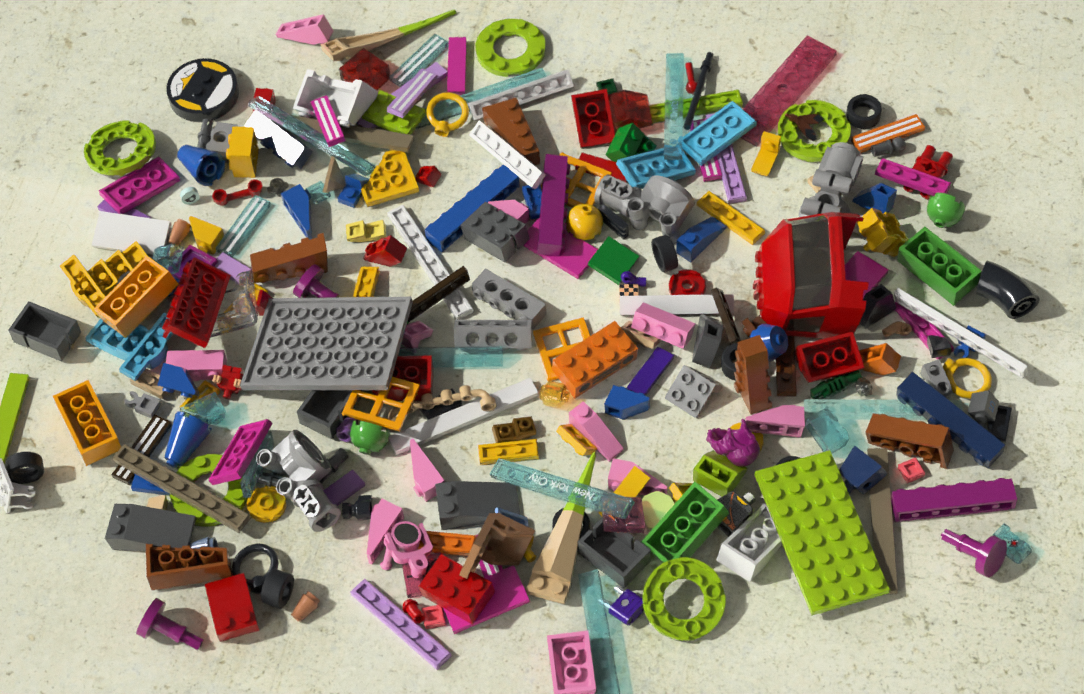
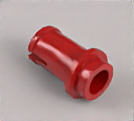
M413 599L404 601V613L409 614L415 624L423 622L425 614L418 607L417 601Z

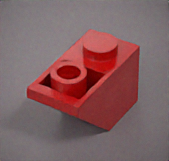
M390 235L368 244L363 259L368 262L391 267L402 262L407 247Z

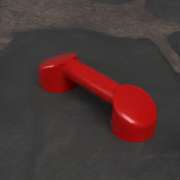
M253 179L248 183V189L227 194L225 190L217 189L212 194L213 201L217 205L224 206L228 204V201L246 196L257 197L261 194L263 186L260 180Z

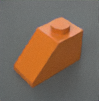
M887 343L859 350L864 364V369H861L863 371L886 375L896 372L899 367L901 355Z

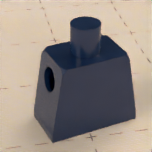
M856 446L852 448L839 469L849 494L854 488L860 493L865 494L888 474L880 464Z

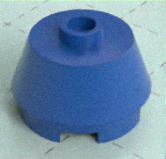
M761 324L756 330L751 332L750 338L757 335L761 336L768 350L769 362L774 361L786 352L788 337L783 328L770 324Z

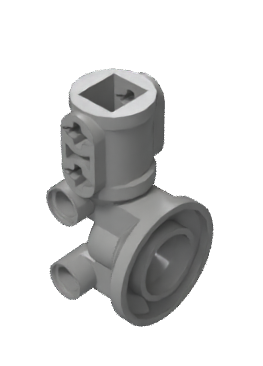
M838 142L833 144L832 147L826 148L819 169H816L812 185L821 187V191L816 193L815 196L804 198L799 210V217L828 212L851 213L850 208L841 199L842 193L849 195L863 163V156H861L856 147L848 143ZM818 224L801 227L807 234L814 237Z
M605 175L598 184L594 196L596 204H605L609 209L623 216L630 217L631 225L636 230L645 229L648 224L647 219L651 216L660 222L662 234L668 235L673 244L677 243V239L680 237L679 229L695 204L693 197L684 187L669 178L658 175L650 177L643 190L638 187H631L628 183L611 175Z
M294 429L273 450L262 449L258 452L256 456L258 465L278 475L284 476L288 474L290 476L289 478H281L277 482L276 490L280 495L291 499L296 507H300L309 520V526L314 532L324 531L336 524L341 511L336 504L331 503L323 491V485L320 483V480L332 468L324 454L307 436ZM327 513H330L329 520H327Z

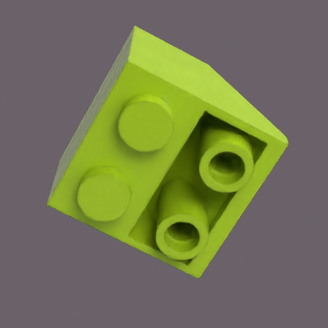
M715 450L704 454L694 467L693 481L722 497L736 488L748 468L735 466L726 456L719 455Z

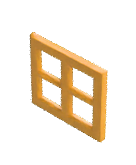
M563 152L560 153L561 156H568V164L580 166L572 179L568 178L569 188L565 190V193H568V203L565 205L574 207L584 204L570 198L575 188L579 187L592 192L585 204L594 206V196L598 184L605 175H611L612 172L566 155ZM586 171L601 176L595 188L580 182Z
M584 317L533 330V335L547 374V381L558 379L552 371L550 358L559 356L580 343L568 345L563 331L579 327L583 340L590 337ZM558 333L563 347L547 350L542 337Z
M392 377L389 389L380 390L378 396L361 390H352L342 411V416H348L400 432L420 385ZM392 385L409 390L403 403L386 398ZM358 396L375 401L370 414L353 409ZM383 404L401 408L395 421L378 417Z

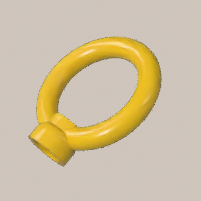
M445 92L434 96L429 101L426 115L429 122L435 127V134L447 137L449 131L456 130L465 124L469 116V107L467 102L458 94ZM442 100H453L461 106L462 115L456 122L449 124L446 121H438L434 117V107Z
M948 358L943 365L952 392L956 395L971 399L972 393L989 391L992 377L988 368L980 361L972 358H960L954 361ZM972 366L978 369L984 377L983 386L976 391H966L958 387L953 379V375L958 367Z

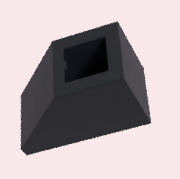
M882 284L865 294L863 300H866V308L859 324L866 329L896 310L892 292Z

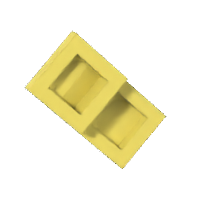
M361 220L346 224L347 241L369 242L385 238V222L379 220L365 224Z

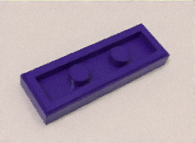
M657 346L626 388L630 391L647 395L672 362L674 355Z

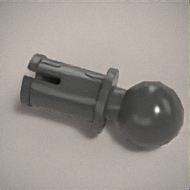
M896 137L892 142L886 140L884 143L871 145V152L874 157L885 153L892 154L893 149L895 151L904 150L906 142L903 138Z

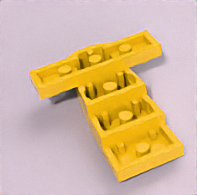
M135 241L123 252L120 250L116 251L105 262L100 259L88 271L75 255H72L60 267L71 281V288L78 300L84 306L91 308L94 314L100 318L94 311V308L116 287L117 281L122 274L132 271L148 255L141 245Z

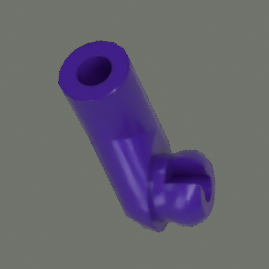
M625 271L621 274V280L625 284H638L640 287H646V277H636L630 271Z

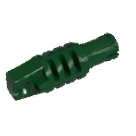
M857 370L846 375H838L827 379L812 388L810 396L813 401L834 396L837 393H841V391H845L848 386L862 381V375Z

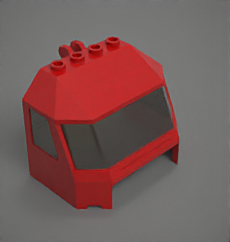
M828 212L783 219L762 242L759 251L755 253V262H758L756 278L759 279L753 282V289L755 290L753 299L757 300V310H760V318L767 324L783 328L787 336L825 339L852 331L855 334L866 308V300H863L864 290H868L869 282L846 280L844 250L847 247L856 222H863L864 218L860 217L859 214Z

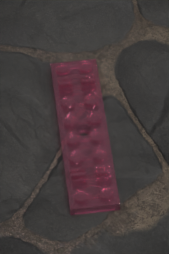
M807 35L743 108L757 122V125L740 138L758 147L761 143L763 132H771L785 110L800 98L837 55V50Z

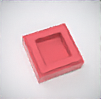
M916 457L898 464V469L907 484L925 476V471Z
M435 605L421 608L425 614V629L446 626L442 607Z

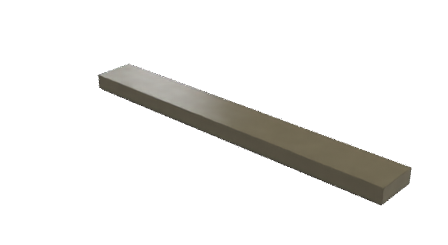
M280 113L276 120V123L289 133L325 138L317 119ZM339 125L346 140L344 142L409 152L414 141V135L360 126L346 128Z
M126 444L113 457L115 463L237 533H240L251 519L249 514Z
M867 448V455L880 464L888 473L869 490L873 551L890 589L888 594H897L887 448Z

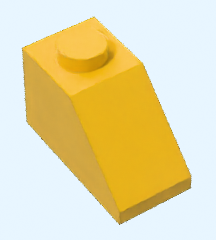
M190 216L189 221L198 249L214 255L225 240L223 229Z

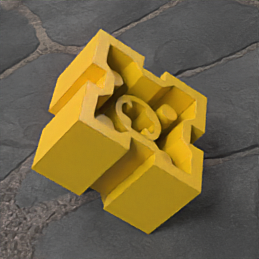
M871 208L862 216L864 218L863 222H856L860 228V233L867 238V243L863 246L864 250L867 252L872 250L873 252L896 257L899 247L909 240L904 231H901V225L894 214L888 212L883 214L881 210Z

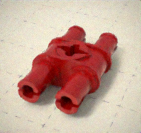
M927 145L922 155L916 158L912 169L943 179L948 173L947 167L953 159V155L950 152L944 151L938 162L931 159L936 153V148L932 145ZM903 185L905 191L913 192L914 189ZM923 192L920 193L925 199H929L931 196Z

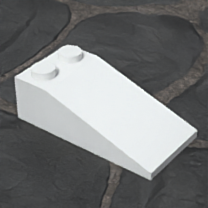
M765 503L722 543L716 560L749 582L762 571L783 545Z

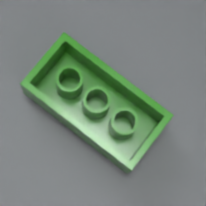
M923 227L899 247L897 261L953 306L979 283L982 271L926 227Z
M694 482L641 543L648 547L651 553L663 563L680 557L690 558L729 512L722 503Z

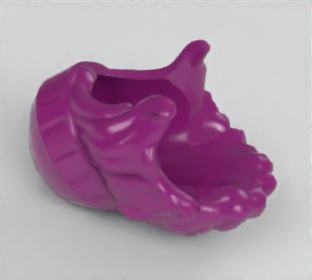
M744 419L741 420V428L737 430L728 428V430L720 428L708 430L706 441L711 444V447L717 454L725 455L735 466H749L758 458L760 453L759 444Z

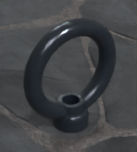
M257 543L243 548L236 555L232 563L233 576L241 574V562L248 554L257 551L266 553L271 561L267 573L264 576H255L252 580L246 578L247 585L251 588L252 593L261 594L267 575L271 570L278 569L279 560L273 548L266 544Z

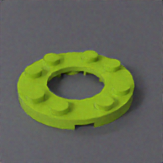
M503 19L492 22L481 31L475 45L480 65L488 72L502 77H509V75L514 74L521 76L531 72L542 62L546 51L545 38L542 32L535 25L523 19ZM516 35L526 40L527 50L517 58L506 59L500 57L493 49L496 40L502 38V36Z
M807 100L806 103L794 104L785 110L779 119L778 135L781 136L782 147L792 156L804 161L819 162L822 160L827 147H832L833 144L838 142L849 143L851 126L845 117L846 114L837 106L825 101ZM792 113L797 116L818 114L830 126L832 131L831 137L826 142H820L818 145L813 143L807 144L798 137L796 132L798 126L796 123L790 121L785 114L791 115Z
M130 120L117 121L101 127L91 135V140L88 144L85 143L84 157L88 166L97 173L123 176L126 173L142 168L150 160L156 149V140L152 130L141 122L135 124L131 123ZM130 138L135 140L138 145L134 149L135 152L133 154L130 153V156L125 159L118 158V160H114L111 157L106 158L103 154L105 147L117 139Z
M206 454L195 457L182 465L176 473L191 482H195L200 476L213 473L223 455ZM244 473L241 479L228 481L229 488L226 496L223 498L224 501L240 510L244 508L249 496V482L243 493V488L248 480L247 477L243 486L241 485L246 473ZM170 494L174 510L178 513L196 516V526L211 527L222 524Z
M680 557L662 563L650 574L643 589L642 601L648 621L659 633L674 640L690 641L705 636L715 628L723 615L726 597L721 579L710 566L697 559ZM687 579L693 581L700 587L703 593L704 604L702 610L691 619L681 620L673 617L664 605L665 590L670 583L676 580Z

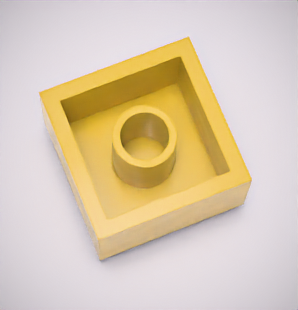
M232 127V133L228 135L230 147L226 150V158L229 159V169L233 171L234 178H256L259 146L254 127Z

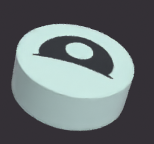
M187 187L181 191L180 197L184 204L190 205L198 201L199 193L196 188Z

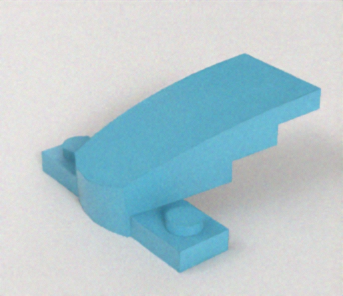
M163 313L150 330L139 324L126 338L100 319L85 338L88 343L125 360L119 368L120 373L136 381L146 368L154 369L165 360L168 351L167 341L174 333L170 332L167 338L162 337L165 331L162 329L165 320L169 319L166 317L167 314Z

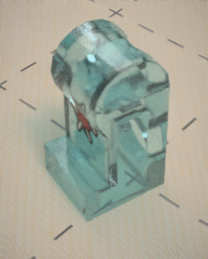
M1004 523L992 536L1005 540L1007 543L1006 556L1013 562L1021 564L1031 554L1032 549L1025 541L1020 540L1018 536L1010 531L1011 528Z

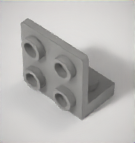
M684 365L666 394L665 399L697 418L712 392L719 393L722 386L692 367Z

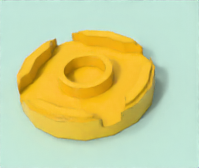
M264 485V487L254 489L246 501L250 516L262 523H269L279 519L287 507L285 496L280 495L274 486Z

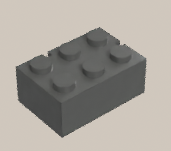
M484 202L461 224L465 240L504 263L516 253L515 247L519 250L530 239L526 224L501 210L498 211L496 207L487 202Z
M30 301L27 302L8 330L14 343L26 348L30 346L31 350L61 362L71 349L69 344L73 345L81 334L77 320Z
M312 390L297 410L299 423L333 439L337 434L336 429L347 417L342 416V411L352 390ZM358 396L357 401H356V403H355L353 409L356 407V405L358 404V402L361 400L362 397Z
M606 515L593 526V531L589 530L578 541V553L622 588H625L651 562V550L636 539L634 541V537L623 528H617L616 523Z

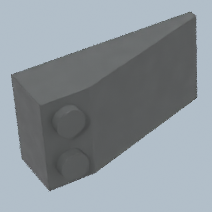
M452 481L435 484L441 530L482 525L485 523L489 513H495V508L497 507L520 515L516 483Z
M114 503L105 540L113 550L146 551V544H153L154 547L171 545L173 548H182V546L190 545L196 516L136 504Z

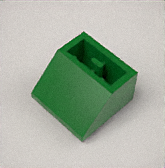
M630 123L618 128L605 155L611 161L617 162L618 159L653 151L657 145L634 123Z

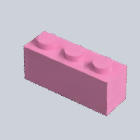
M643 302L635 311L631 328L683 349L691 340L696 323Z
M224 350L167 351L166 364L185 368L193 381H213L214 375L221 376L223 365H227V358Z

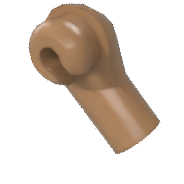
M900 321L894 322L882 329V333L886 338L893 334L906 336L912 331L911 325Z

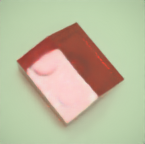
M622 90L608 95L612 122L616 131L618 128L630 123H634L639 129L653 125L647 94Z

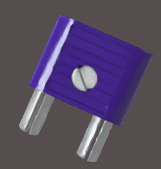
M616 585L614 591L620 594V597L613 604L602 599L600 605L608 609L610 615L630 626L644 611L642 597L630 589L625 590Z

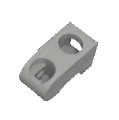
M940 360L924 364L920 372L923 380L925 379L930 386L944 397L951 395L952 388Z

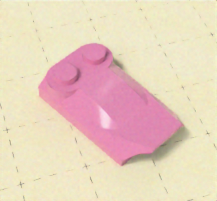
M588 631L547 635L554 694H594L596 692Z

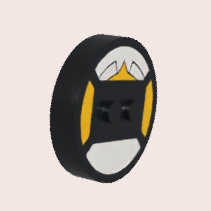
M201 58L179 66L169 77L166 92L172 110L179 117L192 122H202L203 119H208V121L215 120L227 114L237 102L239 87L234 71L227 64L216 59Z

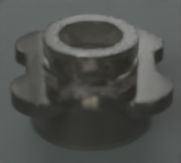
M274 178L271 180L267 191L280 197L281 193L289 185L281 178Z
M865 377L859 378L858 382L855 383L858 394L862 397H867L868 394L872 395L870 381L866 380Z

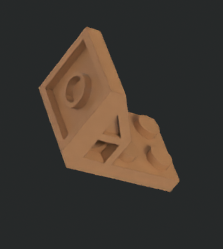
M489 513L459 575L467 579L470 572H475L480 560L491 565H519L535 530L500 513Z

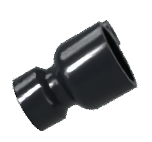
M360 495L355 504L350 502L342 503L343 519H349L352 516H355L358 520L371 519L372 495Z

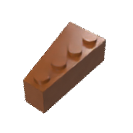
M517 98L482 107L484 122L535 166L539 165V149Z
M324 233L317 234V238L311 240L308 237L301 239V243L294 245L290 243L283 244L277 250L270 248L250 254L254 283L302 277L314 264L321 267L324 273H328Z
M757 335L738 342L737 351H735L737 361H735L736 372H734L736 382H734V388L737 393L741 394L751 415L772 408V402L769 399L771 389L768 388V382H770L767 370L769 369L768 350L761 336Z
M873 413L865 432L869 444L887 448L890 451L898 449L905 456L911 457L916 455L922 457L923 462L931 464V461L940 463V467L944 469L948 468L954 452L949 427L943 425H933L923 421L917 422L902 417L896 418L886 414Z
M146 544V574L151 591L217 581L232 576L231 560L227 548L200 547V549H193L190 546L173 548L171 545L154 547L153 544Z

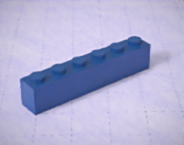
M504 164L495 169L489 177L483 179L477 187L468 191L465 197L455 202L447 212H443L435 222L430 223L426 227L425 236L427 241L442 253L463 235L461 224L484 202L502 201L520 187L519 177Z

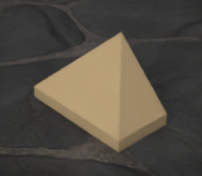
M331 156L323 188L324 193L343 188L346 185L337 161L333 156Z

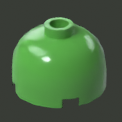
M935 193V196L931 195L929 198L927 215L934 225L939 228L954 226L964 215L966 208L962 201L958 203L955 201L956 197L952 195Z
M354 421L350 431V438L353 445L360 449V453L370 455L371 452H378L386 446L391 432L388 429L386 432L381 431L382 426L360 421V425H357L356 421Z

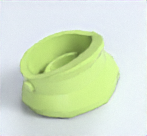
M659 491L647 494L639 504L638 517L649 529H653L672 508L674 502L669 495Z

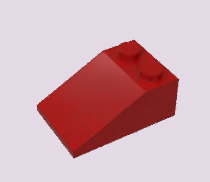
M607 89L571 95L580 148L611 143L615 132Z
M244 573L205 584L212 619L220 642L260 631Z

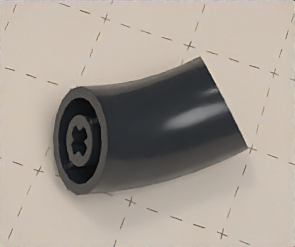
M988 260L985 262L976 291L977 295L995 303L1010 319L1020 318L1031 312L1040 301L1039 296L1026 281L999 264Z

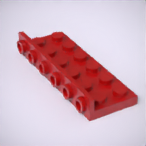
M193 257L190 263L187 262L183 268V274L174 293L177 296H174L170 304L172 307H170L166 315L169 319H166L162 326V329L165 330L162 337L167 338L168 334L172 332L179 337L206 348L231 275Z

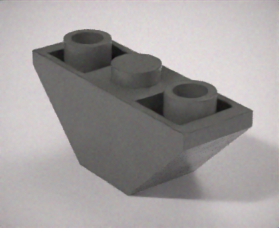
M703 314L700 315L692 357L693 363L707 368L711 367L722 337L723 325L719 320Z

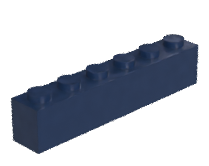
M913 371L897 387L896 395L901 403L908 404L916 415L923 416L928 420L929 424L949 427L951 439L958 444L961 451L972 455L979 465L989 468L1004 452V443Z

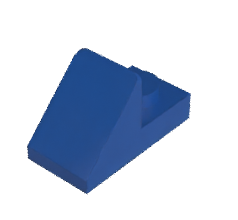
M356 173L345 175L346 185L338 196L339 203L355 208L361 199V189L369 181V178Z

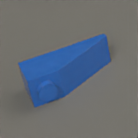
M301 184L281 193L283 205L305 237L311 240V195L307 189L304 190Z
M713 216L692 226L677 239L676 253L691 263L727 226Z

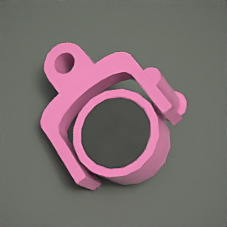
M401 521L394 525L391 535L390 533L385 535L383 543L387 548L384 560L380 563V566L384 570H390L393 557L396 563H408L413 577L419 578V575L422 577L428 566L426 557L431 554L433 546L423 523L417 526L412 522ZM421 540L424 544V547L417 550Z

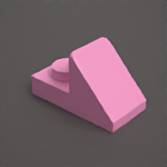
M421 321L406 325L401 344L415 353L420 340L431 337L433 329Z

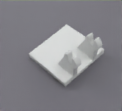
M1 458L0 506L4 507L6 513H10L11 508L23 507L24 509H31L33 503L29 502H31V497L35 496V491H28H32L34 487L11 482Z

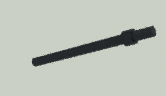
M707 52L706 58L701 64V73L683 126L686 130L691 128L708 72L711 71L714 56L712 52Z

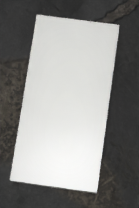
M100 211L91 246L93 248L120 250L123 252L137 241L148 256L163 258L172 223L165 220Z

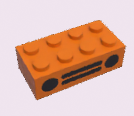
M613 321L553 359L552 371L571 395L577 398L636 360L638 348L617 322Z

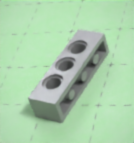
M486 268L472 283L473 295L477 299L484 300L492 308L499 309L509 318L532 320V330L547 315L545 303Z
M455 320V348L460 350H469L470 348H478L479 350H488L490 348H497L498 350H507L509 348L527 350L532 346V320ZM475 333V334H477L479 337H478V338H472V337L470 336V334ZM494 333V334H496L498 337H497V338H491V337L489 336V334ZM513 333L516 334L517 337L510 338L508 334Z

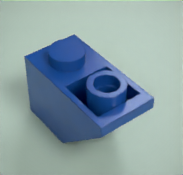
M879 183L861 191L852 199V202L869 210L871 208L881 210L884 214L893 209L897 189Z
M163 363L158 381V386L163 387L162 391L174 393V390L181 391V396L192 398L193 395L199 396V391L185 368Z
M613 385L604 403L605 414L624 420L646 412L650 408V397L643 393L630 391L622 386Z

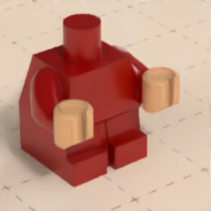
M223 365L221 376L214 375L213 382L217 383L218 387L224 392L223 398L230 399L232 393L238 394L241 391L240 384L244 371L242 368Z

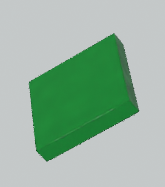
M608 236L589 260L588 266L619 285L622 281L621 274L631 270L639 259V255Z

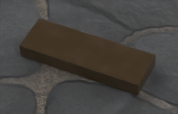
M716 287L711 290L727 337L730 343H738L741 339L724 292Z

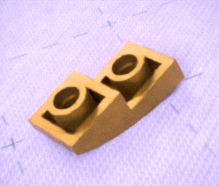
M532 416L513 418L512 423L497 424L492 427L496 443L520 441L537 433Z

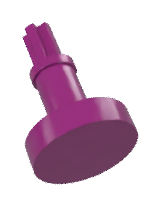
M317 264L312 265L302 275L293 290V294L298 298H306L310 293L316 298H335L340 296L320 282L324 270Z
M948 529L941 533V540L956 546L957 551L976 558L975 570L977 573L989 578L1000 569L1007 552L1005 540L997 536H991L984 543H981L966 534L959 535Z
M155 598L145 612L136 634L147 639L154 629L175 640L174 642L176 643L181 641L198 650L204 639L187 631L186 626H182L163 616L162 613L166 602Z

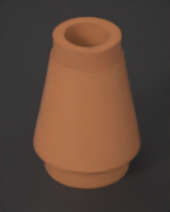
M182 219L174 222L168 244L177 248L191 231V225Z
M307 591L306 594H302L291 616L298 622H301L319 607L320 600Z

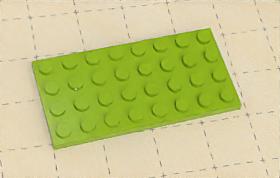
M830 450L755 471V478L811 616L889 593L888 584Z

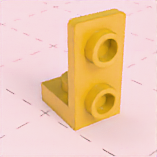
M763 132L761 148L751 168V172L769 176L780 151L781 136Z

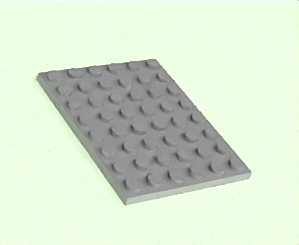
M411 296L269 298L240 384L242 390H388L413 303Z

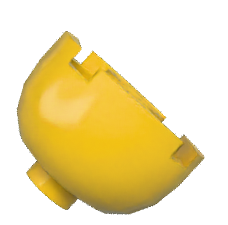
M579 204L569 211L566 219V230L568 233L569 231L573 233V237L581 240H591L598 233L599 235L601 234L603 218L601 212L595 206Z

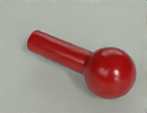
M691 62L685 64L688 79L685 88L687 93L694 94L697 82L694 77L693 65Z

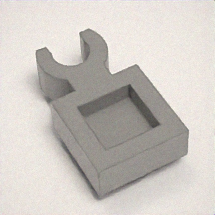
M130 391V396L134 398L133 400L125 399L127 407H135L136 413L151 419L162 404L158 398L145 393L142 397H139L134 391Z

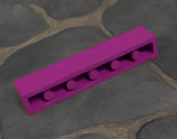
M546 154L543 172L546 176L542 182L537 254L559 256L560 250L565 247V238H562V234L566 232V223H563V219L567 218V208H564V204L568 203V193H565V189L568 190L569 179L566 178V175L570 174V164H567L568 156Z
M998 478L993 481L979 480L974 483L960 482L955 485L941 484L936 487H918L909 490L898 489L892 491L891 506L895 522L1015 509L1017 503L1012 478Z

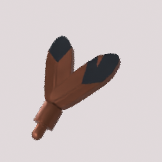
M792 113L791 115L785 114L790 121L796 123L807 139L811 141L816 140V134L809 124L822 122V116L818 114L802 116Z

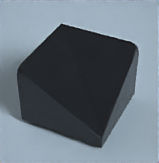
M928 335L927 344L931 358L951 355L952 347L947 338Z

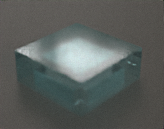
M322 181L306 188L315 205L331 197L330 192H323L324 184Z

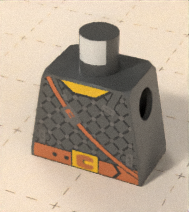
M731 491L717 499L729 512L717 527L728 537L752 516L753 509L751 505L756 501L754 496L747 492L744 496L740 497L736 492Z

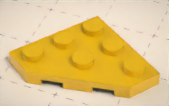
M390 150L384 153L382 161L375 167L369 181L361 189L367 207L419 192L418 184L405 152Z

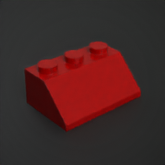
M853 331L798 345L794 351L799 369L808 383L864 369Z

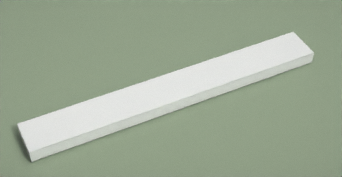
M401 205L387 212L389 219L433 285L435 286L448 277L450 273L405 206ZM460 288L443 299L456 320L474 313V309Z
M899 288L895 290L894 298L898 304L1020 378L1024 379L1027 376L1028 366L903 290Z
M528 378L490 394V396L495 398L497 405L492 411H483L481 409L480 400L482 398L395 433L389 436V442L395 454L398 455L411 449L410 440L412 438L420 446L539 396L538 391L531 378Z

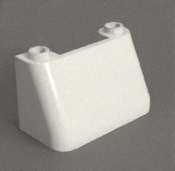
M307 69L293 109L299 112L298 115L301 117L309 118L310 116L317 118L310 101L327 95L339 125L349 128L357 123L375 101L378 91L361 80L355 79L353 83L331 79L326 75L319 76L316 74V71Z

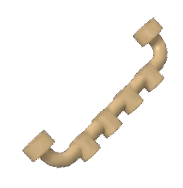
M464 385L459 388L460 392L452 394L451 390L446 389L440 392L441 397L433 398V395L430 393L422 395V401H413L408 414L415 412L417 409H432L440 404L451 405L454 401H470L473 397L482 398L480 405L483 411H492L497 405L495 398L490 396L485 390H471L470 386ZM394 407L389 412L387 419L395 421L396 415H398L401 408ZM385 428L386 430H387V429L390 430V432H395V431H396V430H392V429H389V428Z

